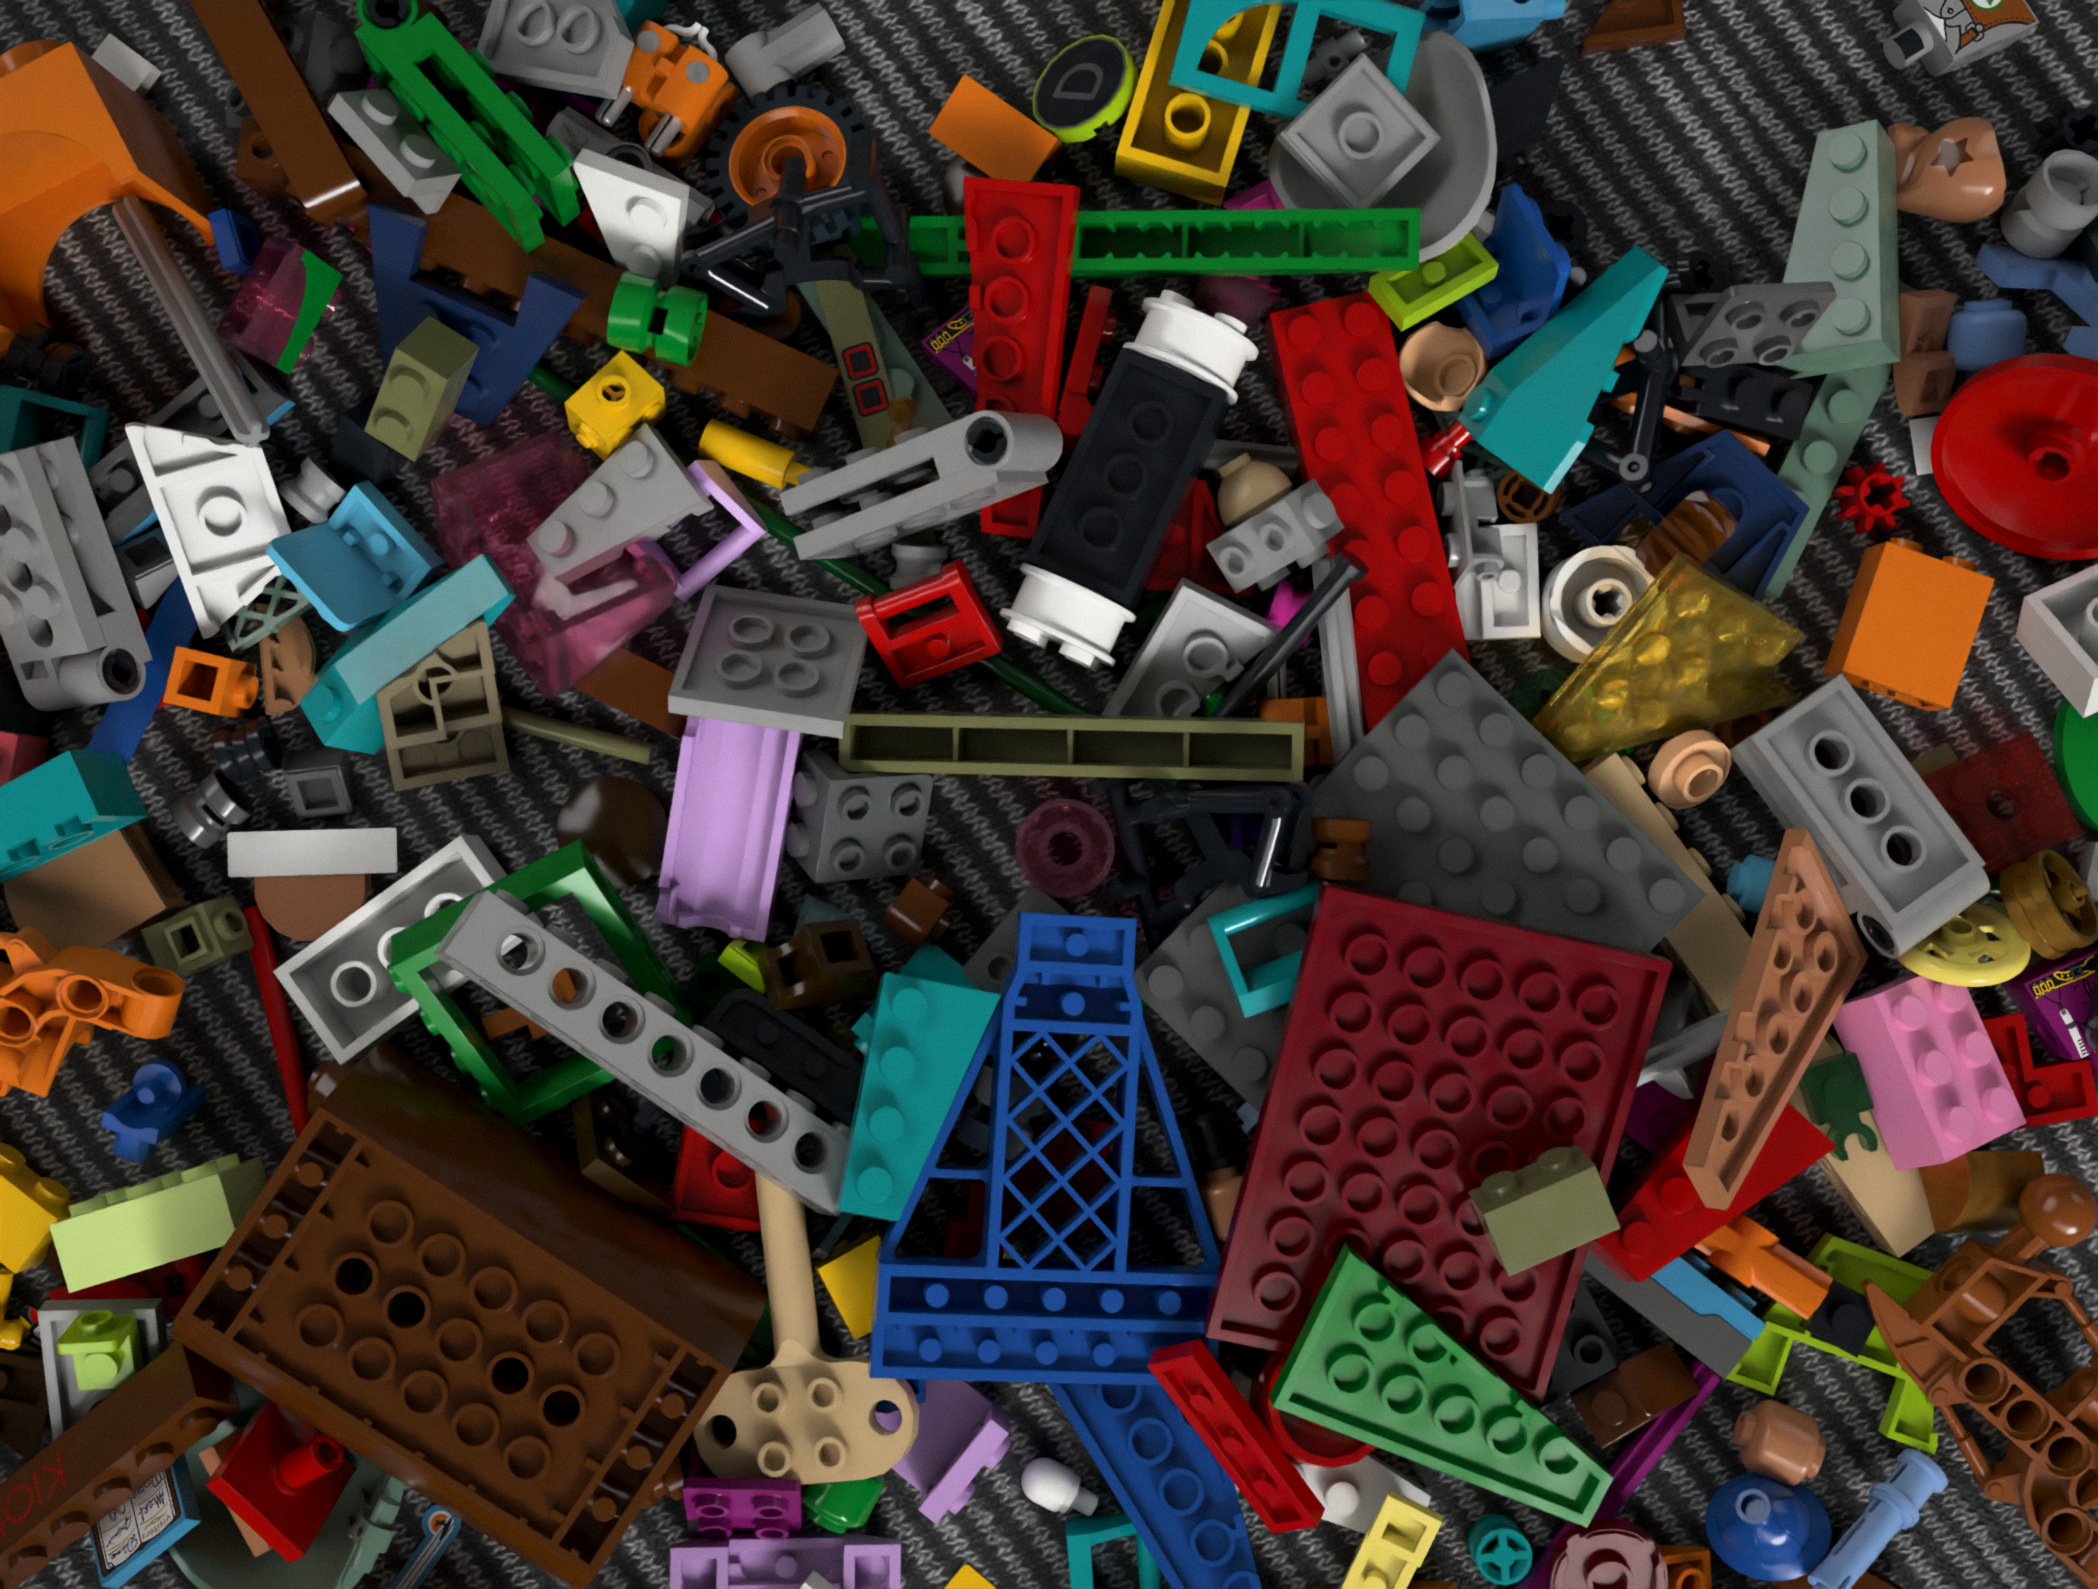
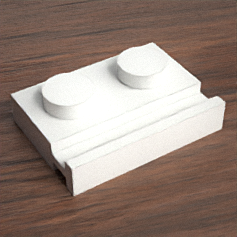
M1537 523L1479 526V528H1499L1504 566L1499 570L1500 576L1492 581H1479L1476 578V574L1468 573L1458 589H1455L1456 603L1465 641L1540 638Z

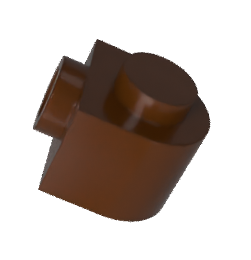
M931 874L925 882L917 876L912 877L881 923L917 949L925 940L935 946L953 921V918L945 912L958 893Z

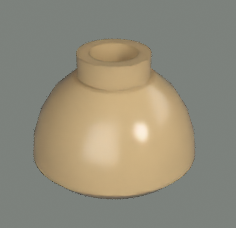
M1247 452L1218 469L1223 480L1217 493V506L1224 526L1234 527L1290 493L1293 483L1279 468L1267 462L1252 461Z

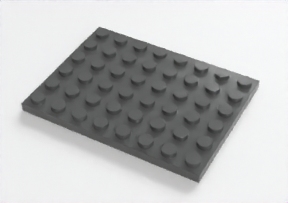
M1453 648L1449 649L1312 789L1313 802L1309 808L1303 810L1288 868L1310 869L1311 858L1317 854L1318 841L1312 835L1313 817L1372 820V839L1365 844V857L1370 862L1369 880L1349 881L1319 878L1320 882L1324 881L1646 953H1649L1707 895ZM1235 876L1222 880L1201 901L1198 907L1134 970L1133 979L1139 996L1260 1114L1289 1002L1245 1018L1233 997L1206 918L1258 899L1247 897ZM1307 905L1227 935L1240 971H1246L1304 949L1314 912V905Z

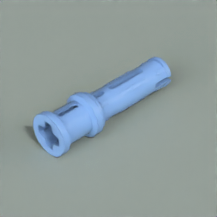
M1905 1448L1898 1455L1897 1462L1899 1465L1885 1482H1877L1869 1490L1868 1496L1870 1504L1832 1548L1823 1562L1808 1576L1809 1584L1814 1585L1813 1589H1852L1851 1587L1884 1550L1891 1538L1900 1529L1912 1528L1919 1521L1920 1514L1918 1511L1932 1493H1941L1948 1485L1945 1473L1932 1459L1911 1448Z

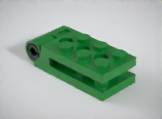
M357 0L356 10L362 26L354 31L376 85L379 89L387 88L462 172L459 179L527 255L545 242L539 219L544 215L532 198L533 195L539 199L563 227L581 214L575 192L580 186L569 169L574 164L571 156L553 135L550 134L544 139L532 126L531 123L535 119L531 111L514 91L511 90L505 95L492 81L496 77L492 67L475 47H471L466 51L431 11L425 16L422 15L417 0ZM450 101H451V102L458 108V110L466 117V119L469 121L468 124H467V123L465 122V120L457 113V111L449 104ZM496 151L509 167L506 168L493 152Z

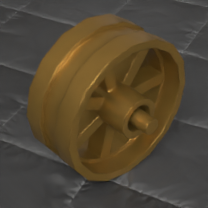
M2049 849L2041 850L2028 857L2025 862L2018 861L2001 870L1999 878L2000 891L2009 917L2020 935L2042 957L2055 960L2068 954L2073 948H2083L2098 939V913L2091 898L2090 889L2085 882L2083 883L2068 861L2056 851Z

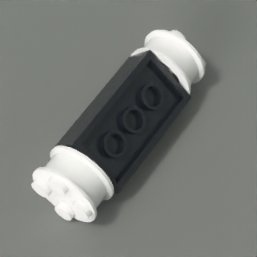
M1163 290L1159 298L1148 297L1144 299L1142 309L1147 314L1134 343L1126 342L1121 348L1024 557L1028 564L1022 563L1020 570L1026 577L1011 609L1001 608L999 612L1000 615L1010 620L1007 629L1014 632L1015 636L1045 649L1048 640L1061 645L1059 653L1065 655L1067 660L1093 672H1096L1100 663L1114 666L1116 661L1110 656L1111 650L1124 622L1135 621L1136 610L1226 419L1230 405H1234L1238 399L1237 393L1233 390L1245 361H1254L1259 354L1257 347L1244 336L1247 329L1244 323L1219 312L1215 313L1214 317H1210L1193 309L1194 303L1191 300L1170 290Z

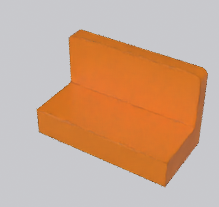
M965 73L929 129L931 136L994 179L1032 182L1045 161L1047 160L1053 164L1065 146L1058 138Z

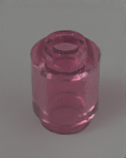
M1271 275L1200 277L1194 306L1205 308L1206 315L1214 317L1217 312L1236 318L1247 326L1257 328L1260 317L1267 319L1269 313H1273L1280 286L1269 284Z

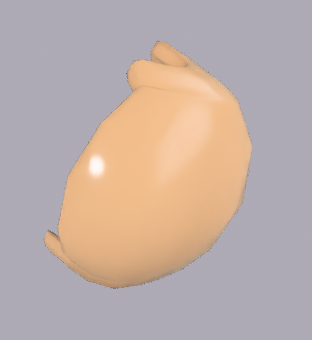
M1438 321L1429 322L1408 335L1397 354L1405 389L1408 394L1420 405L1436 411H1458L1464 406L1469 393L1475 387L1481 385L1490 371V361L1468 328L1449 327Z

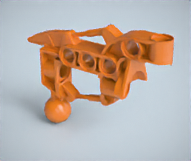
M24 926L17 933L0 931V949L6 950L11 963L8 964L0 961V1097L5 1096L13 1086L46 1097L60 1065L74 1042L86 1046L91 1044L94 1025L109 1030L116 1029L143 1039H159L170 1036L185 988V983L178 974L165 968L153 967L131 959L111 949L82 945L55 948L32 926Z

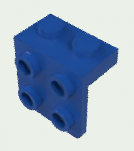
M1516 183L1502 189L1490 241L1482 243L1483 247L1499 264L1496 278L1453 302L1489 361L1515 350L1557 314L1567 279L1571 272V262L1567 250L1560 242L1553 240L1543 224L1542 214L1537 203L1532 198H1527Z

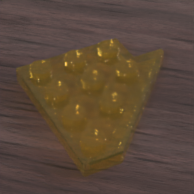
M1677 553L1530 724L1566 759L1575 763L1790 704L1797 696L1787 684L1769 674L1803 638L1804 633L1794 622L1680 553Z

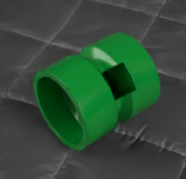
M626 271L622 274L612 299L607 324V343L610 346L642 354L647 348H653L657 359L690 367L697 355L704 332L708 309V295L705 292L676 284L668 291H664L658 279ZM662 309H667L668 313L663 333L657 332Z

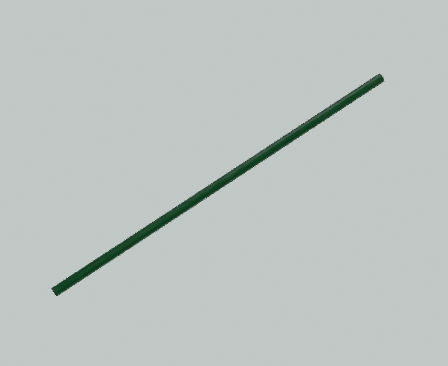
M539 362L527 378L529 382L562 403H565L580 389L579 386ZM668 444L685 468L695 461ZM738 488L768 528L767 533L797 551L793 538L807 533V531ZM849 558L811 560L864 595L873 593L879 597L894 591L889 588V583ZM919 605L896 615L910 622L931 614L933 611L923 605ZM999 653L973 663L1052 714L1095 715ZM1183 779L1155 780L1173 789L1176 783Z

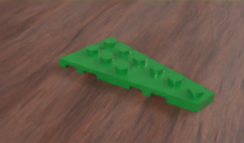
M1346 1242L1344 1243L1270 1392L1269 1397L1272 1406L1588 1528L1614 1479L1607 1467Z

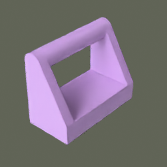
M695 460L686 469L705 495L708 497L711 494L741 523L740 526L683 575L656 542L663 535L656 539L647 536L625 547L631 555L684 602L768 531L766 524L716 460ZM683 518L670 524L671 528H673Z

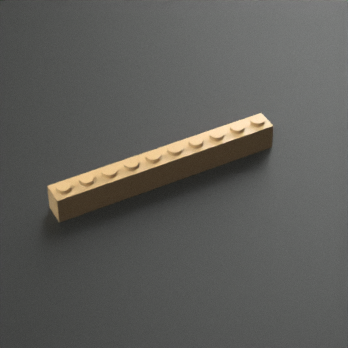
M1616 752L1601 754L1579 771L1707 894L1657 945L1673 963V967L1681 978L1690 979L1706 1004L1711 1016L1731 1008L1752 938L1741 925L1746 921L1743 911L1728 894L1724 893L1720 896L1708 879L1713 874L1709 864L1694 848L1691 847L1687 850L1677 837L1675 831L1679 829V825L1672 813L1661 802L1653 804L1641 787L1646 781L1636 764L1627 756L1620 758ZM1827 1032L1788 1103L1838 1146L1817 1160V1165L1876 1246L1900 1258L1935 1232L1919 1168L1896 1171L1858 1080L1851 1076L1842 1063L1847 1058L1846 1053L1835 1038Z

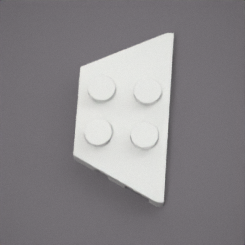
M138 422L125 424V431L203 639L210 638L220 630V626L236 611L254 600L263 591L266 584L275 576L282 574L279 567L267 555L266 548L272 539L290 534L292 531L262 445L258 444L257 447L247 448L238 440Z

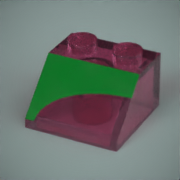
M268 235L216 331L221 339L289 375L294 366L300 368L309 358L315 344V339L311 337V334L321 317L328 318L337 307L342 295V289L338 288V285L344 275L299 244Z

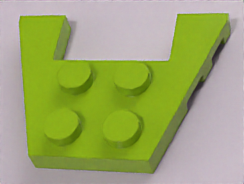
M1828 1232L1824 1233L1804 1259L1823 1270L1825 1274L1864 1296L1862 1282L1865 1279H1871L1904 1309L1903 1304L1935 1273L1930 1269ZM1775 1300L1770 1302L1759 1316V1319L1767 1326L1758 1338L1752 1341L1751 1347L1726 1379L1774 1396L1793 1341L1802 1342L1897 1377L1878 1431L1890 1439L1935 1455L1938 1447V1433L1933 1430L1934 1405L1930 1403L1917 1384L1895 1360L1881 1338L1876 1325L1856 1358L1805 1330L1799 1325L1802 1320L1800 1316Z

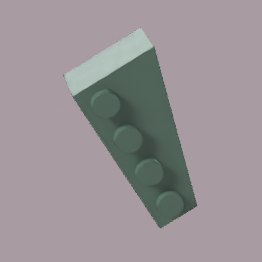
M1877 119L1818 132L1782 283L1831 282L1836 292V298L1798 344L1791 356L1785 362L1770 365L1780 376L1798 379L1901 362L1896 146Z

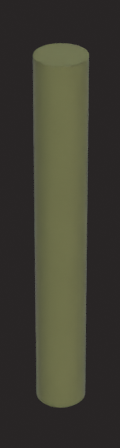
M500 704L503 720L501 722L502 728L650 765L655 752L654 743Z

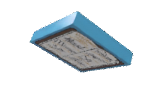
M185 1453L175 1459V1462L169 1468L157 1473L135 1491L127 1502L117 1506L90 1528L89 1533L101 1587L118 1589L202 1521Z

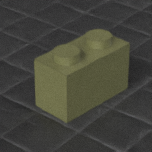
M429 315L395 348L364 431L415 462L447 428L480 346Z
M1577 1144L1569 1148L1557 1147L1541 1154L1537 1162L1514 1172L1502 1171L1487 1177L1480 1187L1468 1191L1491 1250L1509 1277L1620 1229L1596 1166Z

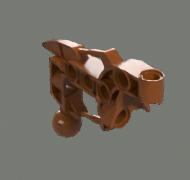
M2062 1173L2041 1174L2028 1182L2018 1197L2020 1221L1996 1245L1970 1238L1903 1304L1905 1309L1871 1279H1865L1862 1282V1287L1870 1314L1881 1338L1895 1360L1917 1384L1930 1403L1938 1406L1955 1435L1954 1440L1974 1473L1973 1480L1988 1499L2013 1504L2048 1550L2056 1555L2089 1589H2098V1518L2096 1519L2089 1511V1509L2098 1505V1325L2092 1317L2086 1315L2072 1296L2073 1284L2070 1279L2056 1267L2034 1261L2048 1245L2052 1247H2071L2088 1238L2098 1223V1204L2087 1185L2077 1178ZM2029 1297L2061 1299L2078 1322V1329L2096 1352L2088 1361L2092 1366L2078 1370L2055 1392L2049 1389L2044 1395L1984 1343ZM1981 1364L1977 1372L1966 1376L1970 1368ZM2022 1401L2016 1409L2008 1412L2013 1404ZM1968 1402L2010 1439L2004 1461L1988 1464L1971 1433L1964 1429L1951 1407L1952 1404ZM2062 1437L2059 1443L2050 1447L2055 1440ZM2058 1514H2060L2058 1518H2056L2055 1520L2051 1521L2052 1518H2054L2055 1516H2057Z

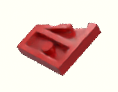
M1205 480L1196 481L1145 593L1172 594L1183 577L1219 596L1248 598L1252 596V585L1235 594L1206 547L1207 544L1225 533L1227 528L1220 520L1215 508V501Z

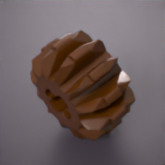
M1704 489L1693 491L1637 545L1635 556L1645 565L1644 569L1655 580L1659 579L1668 588L1680 586L1734 534L1737 520L1728 512L1729 508L1717 497H1712Z

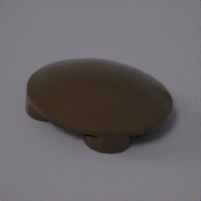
M603 777L592 780L578 788L564 804L557 823L558 848L560 849L581 838L614 889L639 884L650 876L663 860L669 824L667 809L652 791L634 780L623 777Z

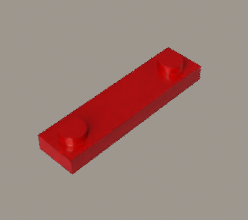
M1201 1339L1155 1349L1147 1367L1270 1532L1274 1534L1317 1527L1325 1508Z

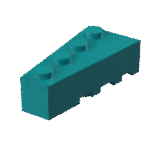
M93 747L78 751L68 750L0 787V885L148 817L120 754L95 752Z
M885 972L879 981L835 1211L887 1221H899L1001 994Z

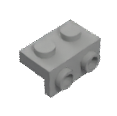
M387 88L338 92L327 111L404 197H411L425 214L437 213L462 175V172Z

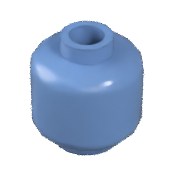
M2012 300L1964 301L1963 310L1951 315L1946 336V351L1955 356V368L1957 371H1965V382L1979 371L1995 363L2025 354L2027 318L2023 312L2012 309Z

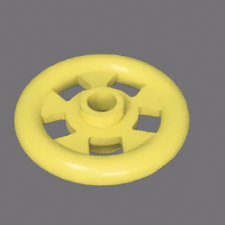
M1974 902L1900 957L1896 958V960L1914 973L1937 982L1964 987H1983L2006 982L2020 974L2029 962L2031 947L2020 935L2011 918L1991 907ZM1990 932L2000 940L1989 941L1985 933ZM1984 954L1994 959L1985 963L1978 962L1979 957Z

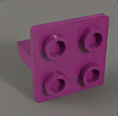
M692 1439L688 1477H685L683 1482V1497L688 1530L695 1531L700 1536L709 1539H724L730 1537L732 1532L755 1533L758 1538L764 1540H782L787 1538L789 1534L802 1533L803 1485H801L799 1480L719 1478L711 1472L702 1460L696 1441ZM735 1440L719 1441H721L724 1444H733Z

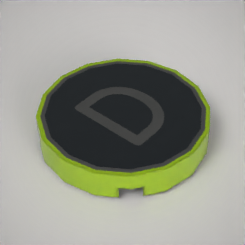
M1103 34L1084 37L1067 46L1049 62L1037 81L1032 97L1034 117L1046 131L1061 142L1075 143L1093 138L1097 135L1094 129L1100 127L1105 121L1111 126L1123 115L1134 97L1139 76L1138 68L1133 63V57L1117 38Z

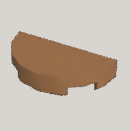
M255 603L257 613H267L269 604ZM278 606L276 617L285 613L288 609ZM301 616L281 627L279 632L271 633L259 641L266 715L273 716L296 708L317 672L322 667L323 654L317 634ZM257 621V626L259 629L263 625V622Z

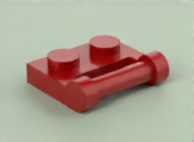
M960 559L942 565L940 573L879 597L871 593L855 601L856 614L862 627L901 690L1002 652L1003 639L973 588L969 572ZM947 594H950L955 603L895 628H891L886 619Z

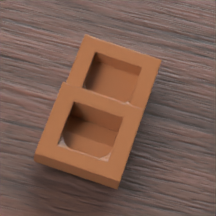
M1941 289L1901 292L1900 294L1901 362L1893 363V377L1897 403L1901 414L1914 416L1942 412L1949 402L1957 369L1955 368V356L1942 349L1957 294Z

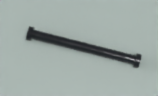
M1341 549L1334 558L1336 566L1209 717H1239L1351 583L1354 580L1361 582L1369 573L1367 565L1358 556L1349 550Z

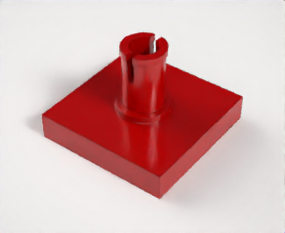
M266 1398L260 1403L205 1486L286 1561L291 1563L306 1554L357 1468L344 1457L342 1444L324 1433L320 1434L312 1425L269 1398Z

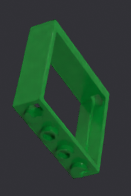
M581 838L391 936V964L387 965V970L396 988L403 994L408 992L412 994L419 1004L421 1018L428 1030L435 1036L440 1033L450 1044L452 1058L460 1072L465 1076L472 1073L481 1085L480 1090L486 1105L494 1111L502 1113L505 1118L519 1127H523L616 1079V1077L582 1054L577 1053L519 1084L514 1082L428 967L440 960L433 953L475 894L488 890L495 895L498 889H502L525 903L529 907V911L526 914L528 915L573 892L642 995L644 996L647 991L658 995L676 1008L677 1012L673 1016L674 1019L690 1030L696 1025L692 1004L684 999V992ZM622 1030L619 1031V1032H617V1033H615V1034H613V1035H611V1036H613V1037L617 1036L618 1034H620V1033L622 1032ZM662 1036L655 1042L652 1048L653 1059L673 1049L672 1044L667 1038Z

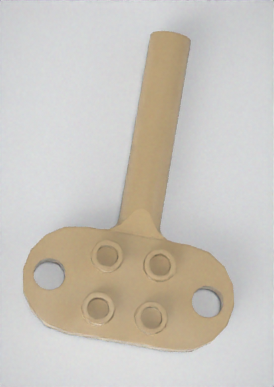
M797 1141V1144H796V1147H795V1154H796L797 1160H798L799 1163H800L799 1150H798V1141ZM754 1170L774 1357L768 1365L752 1366L731 1372L694 1428L693 1435L699 1455L711 1472L719 1478L799 1480L801 1485L865 1480L885 1474L909 1453L918 1435L920 1410L913 1388L906 1379L870 1378L868 1374L869 1358H834L822 1349L805 1204ZM879 1401H891L900 1409L902 1423L898 1430H887L877 1421L875 1412ZM716 1415H725L735 1424L737 1432L733 1444H724L714 1435L713 1421Z

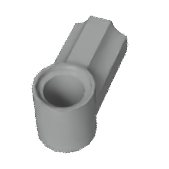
M817 2L769 34L765 31H758L742 38L728 50L725 55V62L756 108L752 96L764 92L767 100L772 101L775 100L774 88L786 86L791 93L797 86L799 78L846 48L834 22L826 10Z

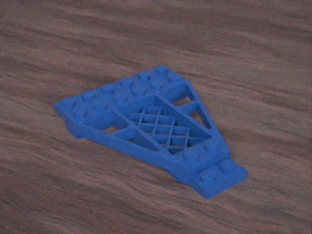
M1018 911L1014 968H1010L999 992L1001 997L899 1221H891L876 1253L868 1364L870 1378L1161 1385L1147 1367L1154 1350L1195 1339H1201L1218 1362L1219 1340L1206 1338L1203 1324L1221 1259L1142 1016L1143 1007L1133 979L1137 919ZM1013 1030L1032 1031L1012 1050ZM1047 1032L1090 1035L1067 1055ZM1105 1035L1120 1036L1119 1051ZM1042 1037L1061 1061L1036 1083L1016 1060ZM1100 1041L1117 1060L1118 1064L1093 1085L1075 1065V1062ZM991 1055L993 1057L986 1160L978 1166L936 1164L986 1056ZM1139 1063L1143 1066L1176 1169L1174 1174L1132 1172ZM1012 1066L1029 1085L1030 1089L1009 1107ZM1069 1068L1088 1092L1066 1112L1062 1113L1043 1091ZM1117 1080L1115 1110L1103 1097L1102 1093ZM1036 1097H1039L1058 1119L1032 1142L1012 1119ZM1096 1099L1115 1122L1089 1144L1072 1125L1071 1121ZM1008 1125L1027 1147L1005 1166ZM1066 1127L1084 1150L1058 1172L1039 1150ZM1114 1138L1111 1169L1098 1152ZM1035 1155L1054 1178L1027 1201L1009 1178ZM1093 1158L1111 1180L1085 1203L1069 1185L1067 1180ZM929 1177L979 1179L984 1181L981 1249L976 1256L961 1258L894 1254ZM1003 1184H1005L1023 1206L1001 1225ZM1062 1186L1081 1208L1054 1231L1036 1209ZM1133 1187L1182 1188L1204 1256L1202 1264L1191 1266L1127 1263L1131 1189ZM1110 1197L1107 1228L1094 1211ZM1031 1214L1050 1236L1027 1258L1023 1259L1005 1237ZM1090 1217L1106 1235L1107 1239L1081 1261L1063 1240L1085 1219ZM1000 1244L1014 1259H999ZM1059 1245L1072 1261H1047L1042 1259ZM1104 1257H1106V1263L1100 1262Z

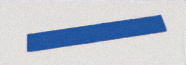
M180 575L170 584L144 635L153 660L144 663L146 681L142 691L132 699L110 702L87 748L93 747L95 752L120 754L125 767H127L166 690L176 646L187 648L198 627Z

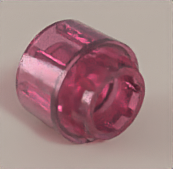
M1056 799L1038 806L1025 818L1017 834L1015 850L1019 868L1031 886L1051 897L1068 899L1090 892L1105 879L1113 863L1115 843L1108 822L1095 808L1079 800ZM1061 833L1075 836L1082 848L1080 858L1074 864L1068 866L1055 863L1048 853L1049 842L1054 836Z

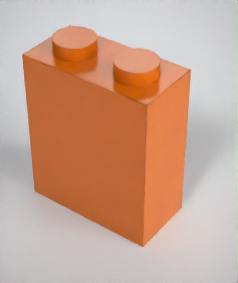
M1893 537L1889 541L1865 549L1822 675L1835 678L1842 674L1851 685L1925 711L1951 708L1995 579L1977 573V565L1971 561L1952 556H1944L1942 560L1922 554L1924 547L1919 543Z

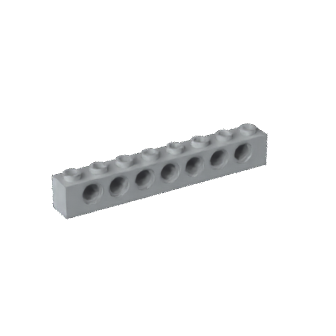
M498 889L495 895L488 890L474 895L433 953L434 956L817 1213L834 1217L840 1216L841 1212L835 1211L850 1127L838 1121H833L830 1126L814 1115L818 1107L811 1100L791 1089H788L783 1094L767 1083L771 1074L762 1066L745 1057H741L740 1061L737 1062L722 1052L721 1048L725 1043L717 1035L699 1025H694L690 1030L674 1019L673 1016L677 1010L669 1002L648 991L642 997L626 986L625 982L629 977L617 966L602 958H598L593 963L576 951L579 942L563 929L553 924H548L544 929L525 916L529 911V907L517 897L502 889ZM510 935L522 939L527 947V959L519 969L509 967L502 958L501 949L503 942ZM562 969L569 971L577 982L576 994L568 1003L558 1000L552 989L553 979ZM612 1003L620 1006L626 1017L624 1029L615 1037L607 1033L602 1021L604 1011ZM662 1036L670 1041L674 1051L671 1063L664 1069L657 1067L652 1058L653 1045ZM712 1069L720 1078L721 1088L717 1097L709 1102L703 1097L700 1084L704 1074ZM760 1102L766 1109L767 1121L760 1132L754 1133L749 1126L748 1115L753 1105ZM807 1134L812 1141L813 1151L809 1160L804 1164H800L796 1158L795 1147L800 1137Z

